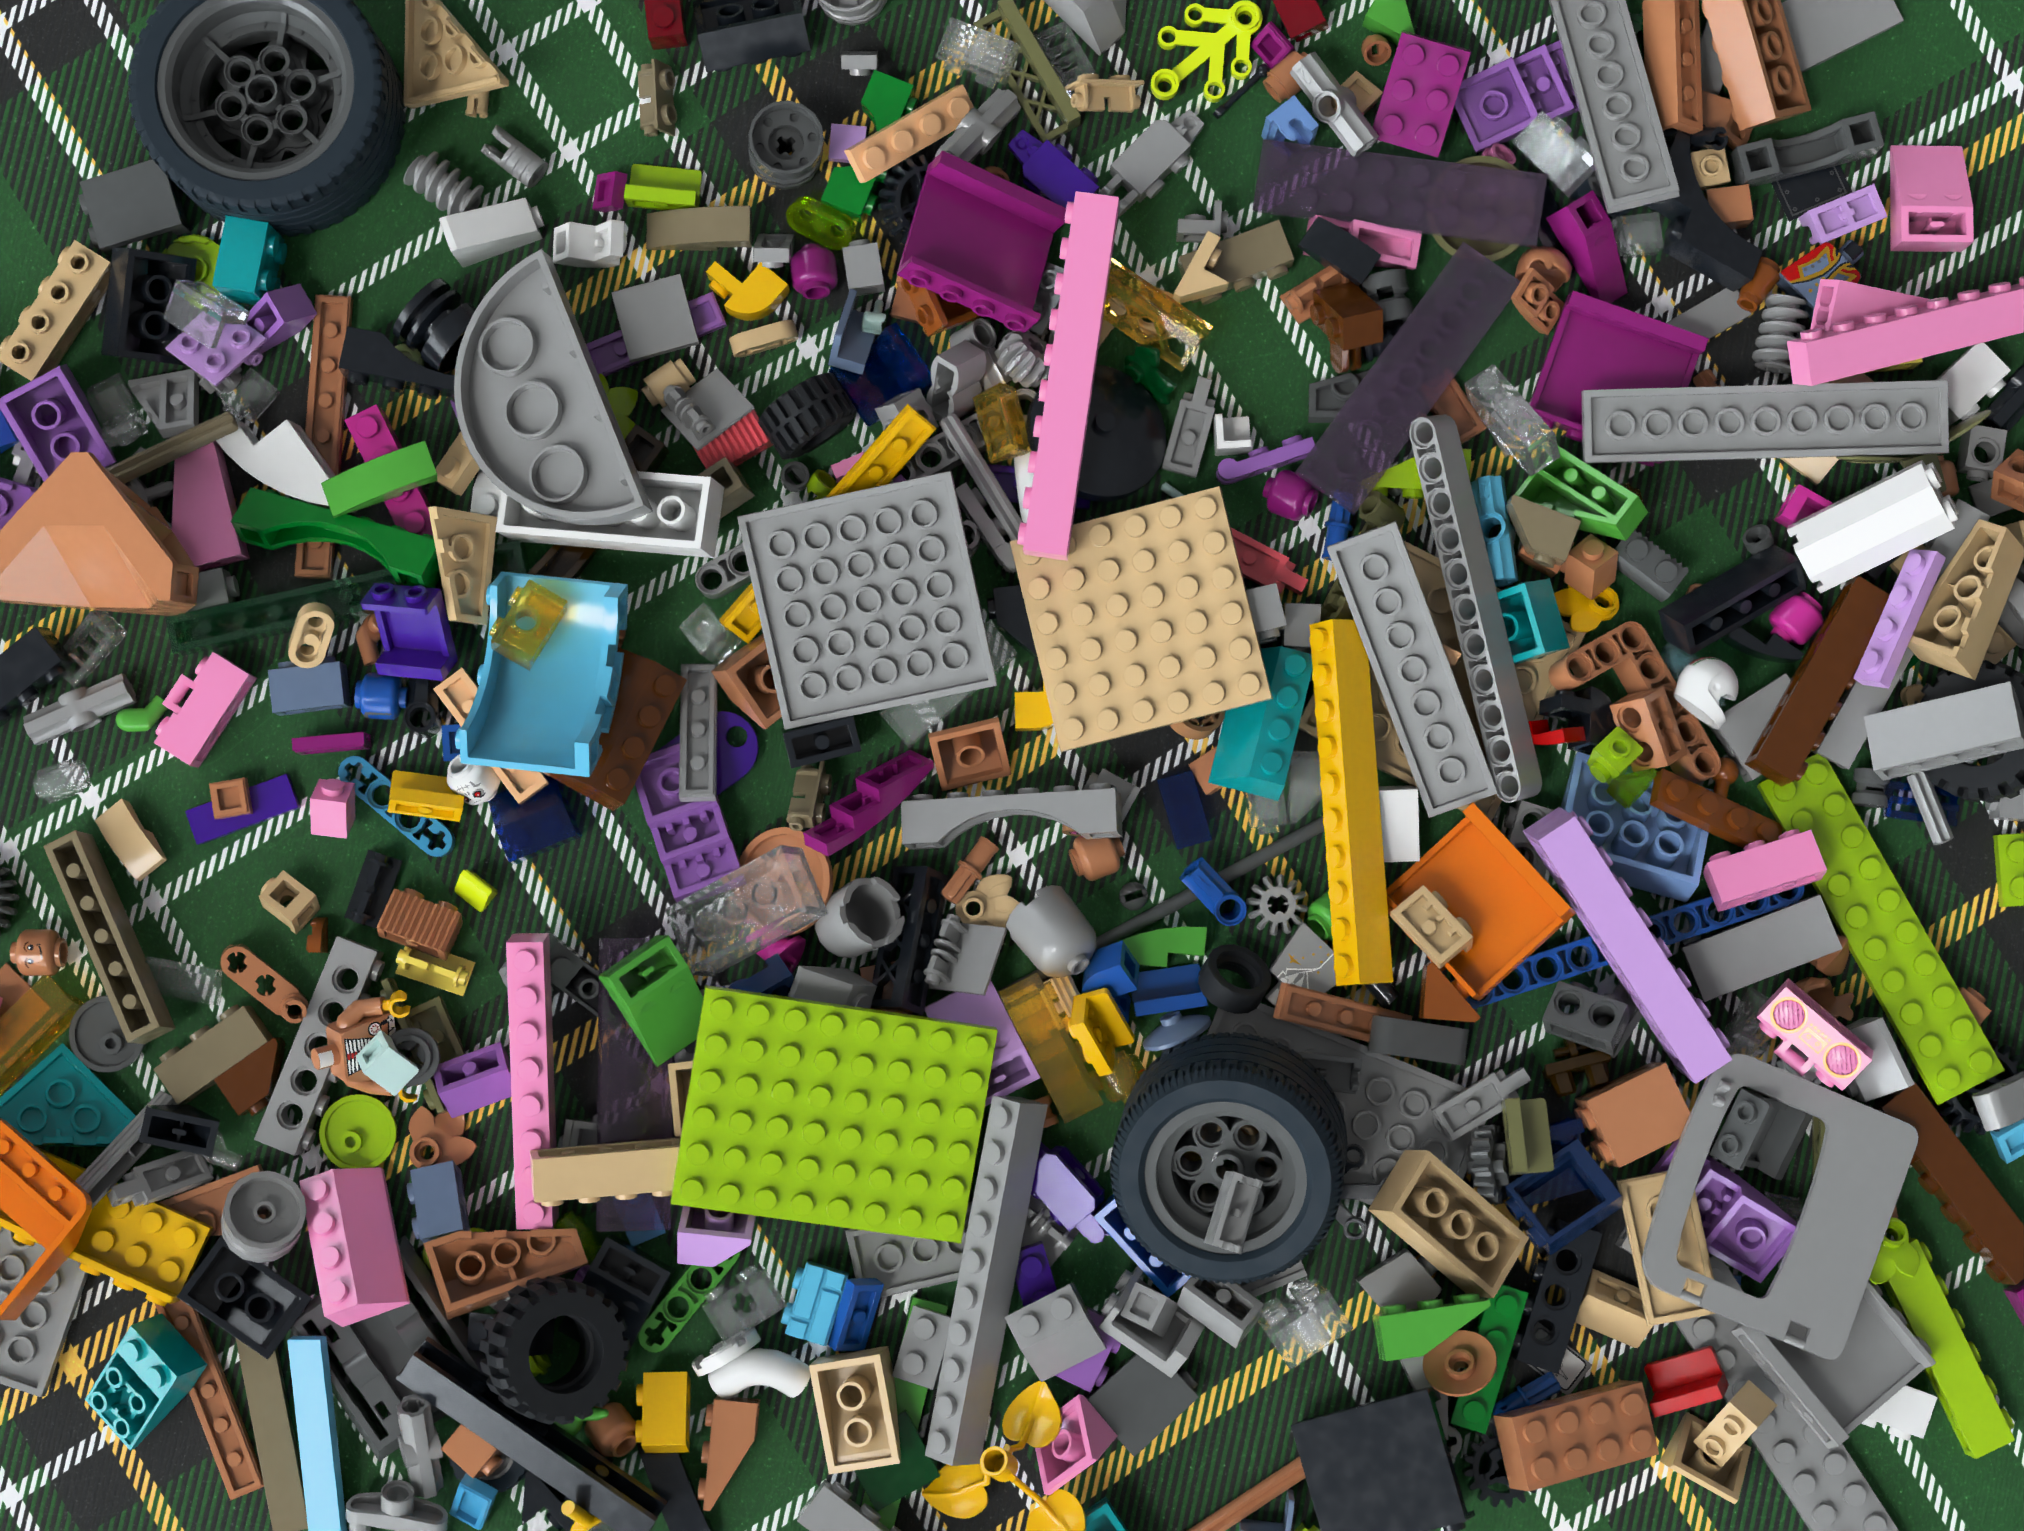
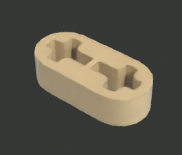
M783 320L738 333L730 337L729 342L734 357H745L790 344L798 340L799 337L794 321Z

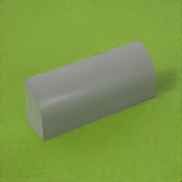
M2011 681L1864 716L1873 771L1882 781L2024 748V719Z
M1820 894L1812 895L1794 904L1776 909L1680 947L1704 1002L1843 949Z

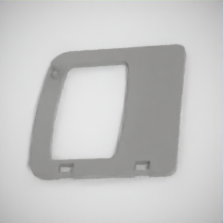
M1739 1053L1731 1054L1730 1056L1733 1060L1707 1076L1682 1131L1649 1227L1641 1262L1644 1275L1651 1285L1665 1293L1798 1347L1820 1358L1836 1359L1842 1354L1918 1144V1133L1909 1123L1752 1056ZM1741 1087L1749 1088L1815 1116L1823 1121L1826 1128L1820 1156L1801 1216L1780 1267L1766 1294L1761 1298H1756L1681 1266L1676 1257L1682 1229L1701 1170L1723 1117L1737 1090ZM1687 1278L1704 1284L1700 1296L1683 1290ZM1791 1321L1807 1328L1803 1340L1787 1333Z

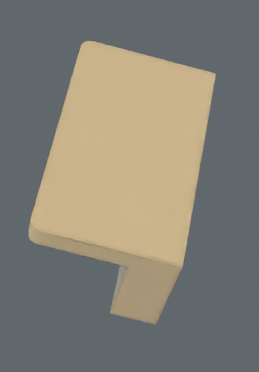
M1591 1270L1575 1323L1631 1347L1639 1348L1653 1327L1646 1324L1639 1288L1598 1270Z

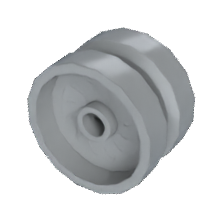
M272 1171L250 1173L239 1179L227 1194L220 1221L222 1237L229 1249L244 1260L256 1263L275 1261L288 1254L299 1240L307 1212L305 1197L298 1185L284 1174ZM258 1215H266V1219H262Z

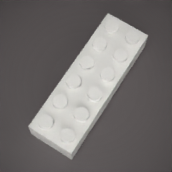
M637 471L653 512L636 519L607 525H578L547 518L528 509L501 491L495 532L511 541L714 558L724 487L711 477Z

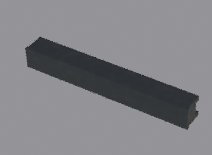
M430 1337L425 1339L422 1346L412 1355L409 1362L397 1375L396 1380L616 1531H651L658 1516L668 1503L667 1500L555 1423L552 1425L541 1423L505 1406L498 1400L499 1395L492 1392L486 1383L487 1376Z

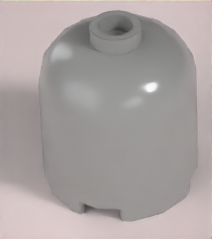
M875 876L872 878H857L831 894L818 921L815 923V931L819 941L829 952L844 958H854L892 943L901 934L905 922V917H900V908L897 903L900 900L899 894L888 882Z
M1050 885L1038 889L1036 894L1039 897L1032 900L1028 905L1020 902L1009 915L1006 928L1010 932V937L1036 968L1047 977L1063 978L1072 974L1077 975L1088 967L1089 960L1097 947L1096 933L1072 898L1061 886Z

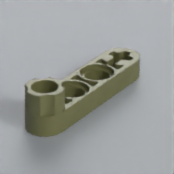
M1372 491L1368 496L1363 497L1358 506L1360 511L1359 518L1366 522L1361 533L1395 520L1400 530L1404 523V509L1378 491ZM1338 576L1321 607L1322 621L1330 619L1353 620Z

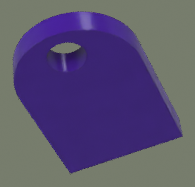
M720 711L717 715V796L744 778L755 766L759 755V741L753 727L741 716L725 711ZM734 727H742L747 732V740L740 747L731 746L727 740L729 731ZM680 734L659 750L679 744Z

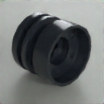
M439 278L425 285L408 302L398 316L392 333L401 342L406 341L407 347L412 351L423 347L421 352L422 360L435 371L447 374L455 369L462 338L477 308L470 302L459 306L461 295L456 290H450V285L442 278Z

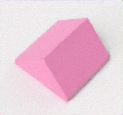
M1078 1394L1060 1408L1062 1425L1055 1440L1045 1447L1035 1448L1043 1492L1046 1495H1051L1096 1462L1118 1436L1083 1395Z

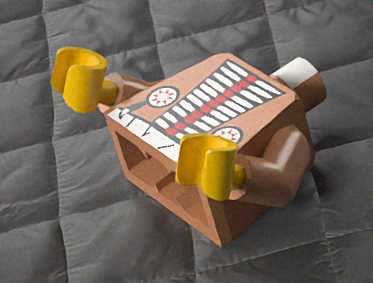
M398 990L388 1000L382 996L353 1001L337 1017L336 1021L327 1025L326 1036L328 1045L311 1050V1060L317 1070L330 1067L334 1076L343 1080L346 1086L368 1094L393 1096L362 1072L356 1055L380 1030L388 1036L396 1032L394 1017H406L410 1012L411 1006L399 1007L395 1002L407 1000V994L402 990ZM404 1087L398 1093L400 1099L404 1102H414L418 1098L417 1094L406 1093Z

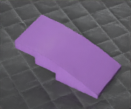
M1560 40L1549 46L1544 44L1515 59L1510 57L1462 81L1454 107L1476 153L1492 147L1495 143H1505L1579 111Z
M680 743L651 753L635 783L647 824L651 829L660 861L665 868L673 897L677 903L745 879L718 796L716 801L680 802Z
M1679 1139L1672 1143L1648 1174L1668 1170ZM1707 1155L1695 1188L1708 1253L1761 1283L1786 1253L1797 1222L1741 1177Z

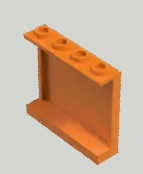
M1471 803L1463 811L1466 817L1420 858V861L1415 862L1386 889L1389 915L1392 910L1424 885L1431 893L1437 891L1448 904L1447 910L1455 918L1461 917L1469 924L1473 931L1472 948L1467 952L1462 950L1446 963L1440 971L1443 972L1447 969L1455 977L1451 983L1465 999L1471 995L1474 999L1480 1001L1570 920L1576 912L1476 804Z

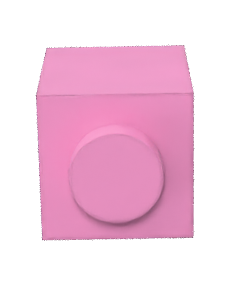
M338 779L318 780L310 797L311 834L347 839L355 821V783L343 782Z

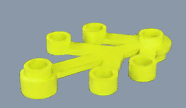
M1238 1L1230 9L1204 8L1197 3L1190 4L1186 8L1184 20L1192 28L1200 27L1204 22L1226 24L1216 33L1177 30L1172 26L1161 28L1157 41L1162 49L1172 50L1177 45L1198 48L1174 69H1160L1155 72L1150 85L1152 94L1160 100L1172 99L1178 92L1179 83L1210 58L1208 81L1204 86L1203 94L1205 99L1212 103L1222 100L1225 93V85L1222 82L1225 44L1235 36L1236 58L1231 63L1230 73L1237 80L1248 78L1252 70V63L1249 60L1250 38L1252 34L1259 30L1263 20L1261 9L1252 1ZM1191 11H1198L1202 17L1194 21L1190 19L1188 14ZM1246 14L1251 18V22L1249 24H1242L1239 22L1238 17ZM1171 33L1175 40L1171 43H1166L1162 40V35ZM1238 63H1243L1247 66L1248 70L1244 73H1238L1234 66ZM1168 82L1171 85V89L1167 92H1162L1159 90L1158 84ZM1210 86H1218L1221 93L1217 96L1209 94L1208 88Z

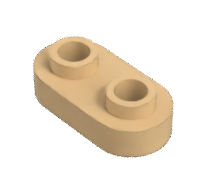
M313 602L304 605L299 610L288 647L289 659L296 666L313 668L323 662L334 630V613L329 606Z

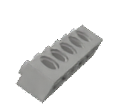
M336 937L308 1005L306 1017L303 1018L254 1140L293 1156L301 1155L304 1150L308 1151L311 1148L316 1136V1130H313V1126L317 1116L322 1117L326 1112L330 1102V1097L326 1094L331 1082L336 1083L339 1079L332 1074L330 1067L320 1070L314 1067L311 1060V1050L315 1048L316 1041L320 1037L327 1038L326 1027L333 1022L329 1017V1009L333 1004L339 1003L345 1010L355 1000L371 998V995L367 993L372 981L377 982L383 972L385 962L381 959L384 952L346 937ZM352 969L358 975V983L353 989L349 990L344 986L342 978L347 970ZM308 1070L312 1071L317 1078L316 1086L311 1091L306 1090L301 1082L303 1074ZM293 1104L298 1105L303 1112V1118L297 1125L288 1119V1110Z

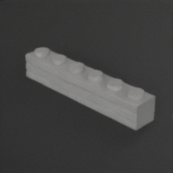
M160 1090L147 1105H177L171 1095ZM146 1106L75 1181L90 1195L92 1209L151 1146V1144L139 1142Z

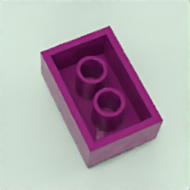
M1403 30L1373 124V129L1379 135L1377 140L1438 158L1471 50Z

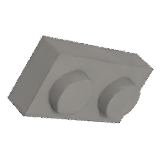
M758 234L753 246V262H762V267L779 268L783 267V263H789L794 250V234Z

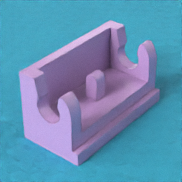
M1872 184L1808 210L1798 218L1802 227L1808 226L1811 230L1812 237L1809 238V242L1812 245L1817 243L1821 245L1888 216L1877 189Z

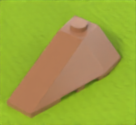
M761 634L715 667L711 673L729 699L761 728L767 729L780 719L782 715L764 635Z

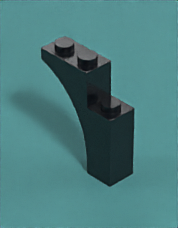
M1677 130L1665 140L1680 190L1679 197L1645 206L1671 220L1665 231L1667 240L1663 248L1664 253L1734 292L1752 281L1763 250L1736 234L1712 209L1694 173L1690 153V136Z

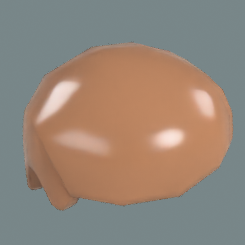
M1533 247L1527 249L1521 255L1516 268L1514 283L1518 286L1530 267L1543 276L1554 287L1553 292H1556L1563 283L1570 280L1572 266L1566 256L1553 247Z

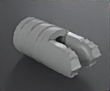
M496 124L491 134L509 149L503 154L494 146L484 144L480 151L527 188L534 187L544 176L548 163Z

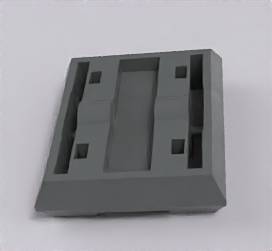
M405 1235L398 1239L404 1272L418 1293L422 1295L434 1313L433 1315L429 1314L425 1306L417 1308L408 1292L410 1304L341 1327L324 1317L319 1294L309 1302L290 1329L294 1336H321L311 1322L312 1319L321 1334L327 1337V1343L345 1370L344 1372L328 1347L332 1392L379 1462L399 1448L398 1436L401 1435L398 1424L396 1406L402 1402L403 1397L417 1394L396 1380V1377L409 1362L412 1355L422 1346L427 1337L442 1345L438 1337L443 1335L436 1324L438 1321L451 1338L452 1343L464 1361L488 1378L490 1377V1375L482 1372L480 1361L486 1358V1354L482 1351L467 1349L468 1327L460 1316L447 1319L434 1277ZM329 1327L331 1330H335L338 1335L336 1336L337 1340L332 1342L324 1329ZM351 1382H353L354 1385L360 1390V1392L362 1393V1395L364 1396V1398L366 1399V1401L368 1402V1404L370 1405V1407L372 1408V1410L374 1411L382 1425L385 1427L389 1435L383 1429L378 1420L371 1419V1409L369 1408L367 1403L361 1398V1396L359 1395V1393L357 1392V1390ZM380 1403L382 1406L385 1405L389 1410L387 1412L388 1417L385 1419L382 1417L375 1406L376 1404ZM430 1403L434 1424L447 1414Z

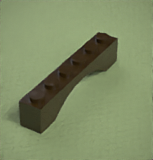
M635 424L624 439L635 468L640 472L655 473L669 453L664 443L637 424ZM553 545L527 574L578 579L600 548Z

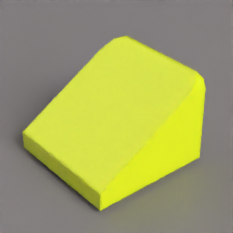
M468 869L461 872L455 886V893L479 912H483L497 895V890L475 872Z

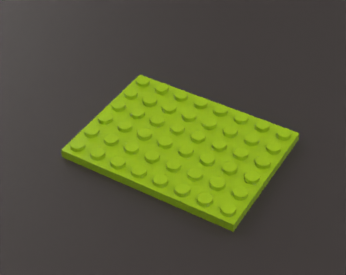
M705 985L671 1193V1204L961 1243L997 1038V1028Z

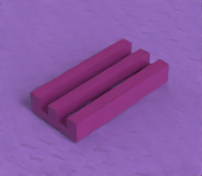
M365 732L292 738V751L300 755L364 750L372 747L371 735Z

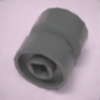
M1404 269L1381 271L1366 277L1361 284V289L1383 309V329L1385 326H1389L1392 329L1395 324L1404 326L1406 322L1415 321L1416 316L1412 299L1405 296L1409 291V285ZM1394 294L1392 298L1380 299V297Z

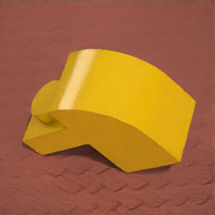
M716 261L706 271L711 281L708 286L723 299L730 296L724 307L728 314L740 320L753 321L770 315L790 293L788 284L769 268L762 267V262L757 265L743 283Z
M1044 682L1043 692H1015V731H1042L1054 726Z

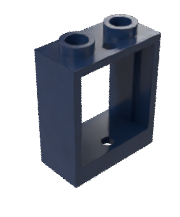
M1578 1138L1553 1155V1171L1524 1174L1506 1186L1508 1200L1504 1203L1516 1220L1523 1219L1529 1227L1526 1233L1532 1243L1538 1249L1544 1247L1550 1256L1622 1208V1195ZM1570 1166H1573L1599 1200L1600 1204L1551 1236L1523 1198Z

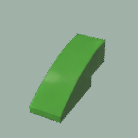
M422 441L360 464L322 482L321 485L332 516L335 518L402 496L405 491L437 481V472L426 442Z
M1182 926L1163 928L1136 934L1123 939L1139 965L1166 968L1168 953L1204 956L1207 927Z

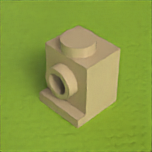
M284 870L276 878H270L262 887L261 894L259 895L263 908L287 925L296 935L321 909L317 896ZM292 900L286 908L283 906L286 901Z

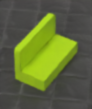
M633 164L631 167L630 184H625L624 200L628 207L665 211L697 208L700 202L702 172L700 170Z

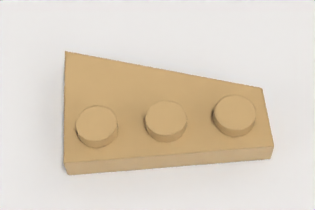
M437 506L428 507L448 620L487 625L489 605L486 602V591L492 579L497 517Z

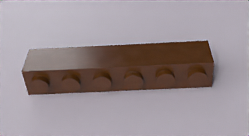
M1856 576L1845 583L1748 756L1745 765L1781 787L1801 779L1808 768V763L1805 762L1811 750L1815 751L1825 737V732L1822 731L1828 719L1831 721L1837 715L1842 706V702L1839 699L1845 689L1849 690L1856 681L1853 679L1857 671L1856 668L1865 653L1890 594L1860 576Z
M1916 1083L1908 1088L1884 1096L1871 1108L1909 1123L1918 1133V1144L1910 1165L1920 1175L1918 1177L1920 1185L1926 1192L1936 1196L1942 1204L1940 1210L1945 1218L1952 1224L1958 1225L1964 1233L1962 1239L1966 1246L1972 1252L1980 1254L1986 1262L1984 1268L1988 1275L1997 1283L2017 1285L2024 1279V1225Z

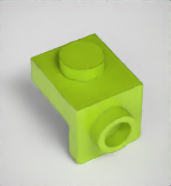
M1616 727L1593 748L1586 764L1597 780L1602 783L1606 782L1614 788L1623 779L1628 767L1642 755L1643 748L1621 727Z

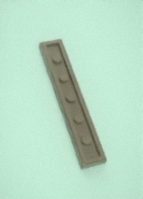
M236 1338L272 1530L300 1531L308 1529L302 1471L278 1347L267 1360Z

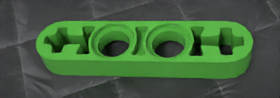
M741 1251L732 1258H728L717 1265L723 1268L720 1274L715 1267L691 1265L644 1323L638 1335L640 1345L649 1352L657 1353L664 1350L737 1262ZM705 1268L711 1273L712 1282L709 1287L704 1289L695 1287L691 1279L694 1270ZM673 1297H683L688 1302L689 1310L685 1316L675 1317L670 1313L668 1306ZM659 1312H662L667 1321L676 1324L677 1328L672 1330L671 1326L668 1325L661 1334L664 1342L656 1341L651 1344L648 1342L650 1334L646 1330L648 1327L654 1330L661 1324L663 1319L658 1318L657 1315Z

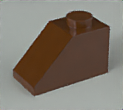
M282 1037L272 1038L214 1079L238 1116L250 1113L253 1117L267 1108L269 1104L268 1099L271 1098L280 1077L286 1045Z

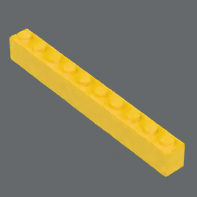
M1330 619L1309 624L1336 986L1393 982L1369 658L1355 621Z

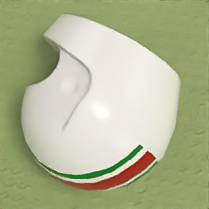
M1701 657L1684 667L1677 681L1674 698L1700 721L1712 728L1719 729L1726 722L1725 715L1719 706V700L1721 697L1731 701L1736 700L1739 689L1738 679L1734 670L1726 662L1714 657Z

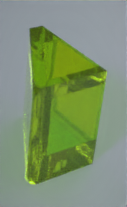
M1651 768L1617 776L1611 781L1607 788V793L1625 809L1629 808L1651 786L1657 776V771Z

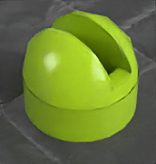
M817 469L809 478L806 486L807 493L809 495L812 491L816 495L814 500L826 497L837 483L830 474Z

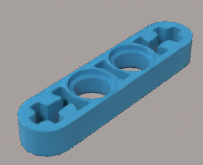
M359 756L347 757L341 762L338 770L339 779L343 782L355 783V794L420 849L433 857H444L452 852L455 847V836L440 820L420 817V822L416 827L406 828L401 822L402 814L387 812L388 804L381 806L375 802V790L382 785L391 787V779L373 764ZM362 764L361 773L370 780L373 779L374 774L378 777V779L369 784L365 794L361 790L367 786L366 784L355 778L352 781L349 780L351 772L348 768L351 765L358 767ZM429 820L433 824L427 828L432 833L440 835L444 832L445 834L443 841L446 843V846L443 849L436 847L432 850L433 841L426 834H422L420 840L416 837L417 834L425 829Z

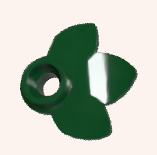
M1140 344L1136 347L1135 352L1125 357V373L1132 377L1136 383L1143 385L1157 402L1169 405L1170 399L1168 394L1174 391L1177 384L1157 368L1160 362L1159 349L1150 345Z

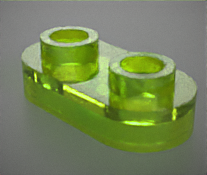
M808 196L798 197L787 209V222L795 232L830 249L842 250V247H847L856 235L855 224L848 215ZM804 209L809 211L812 216L807 215ZM835 224L841 227L843 231L838 230Z

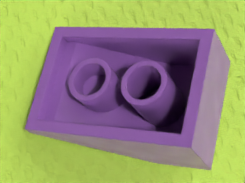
M67 364L58 366L0 398V409L43 482L71 452L93 453L104 468L116 462V458L94 412Z

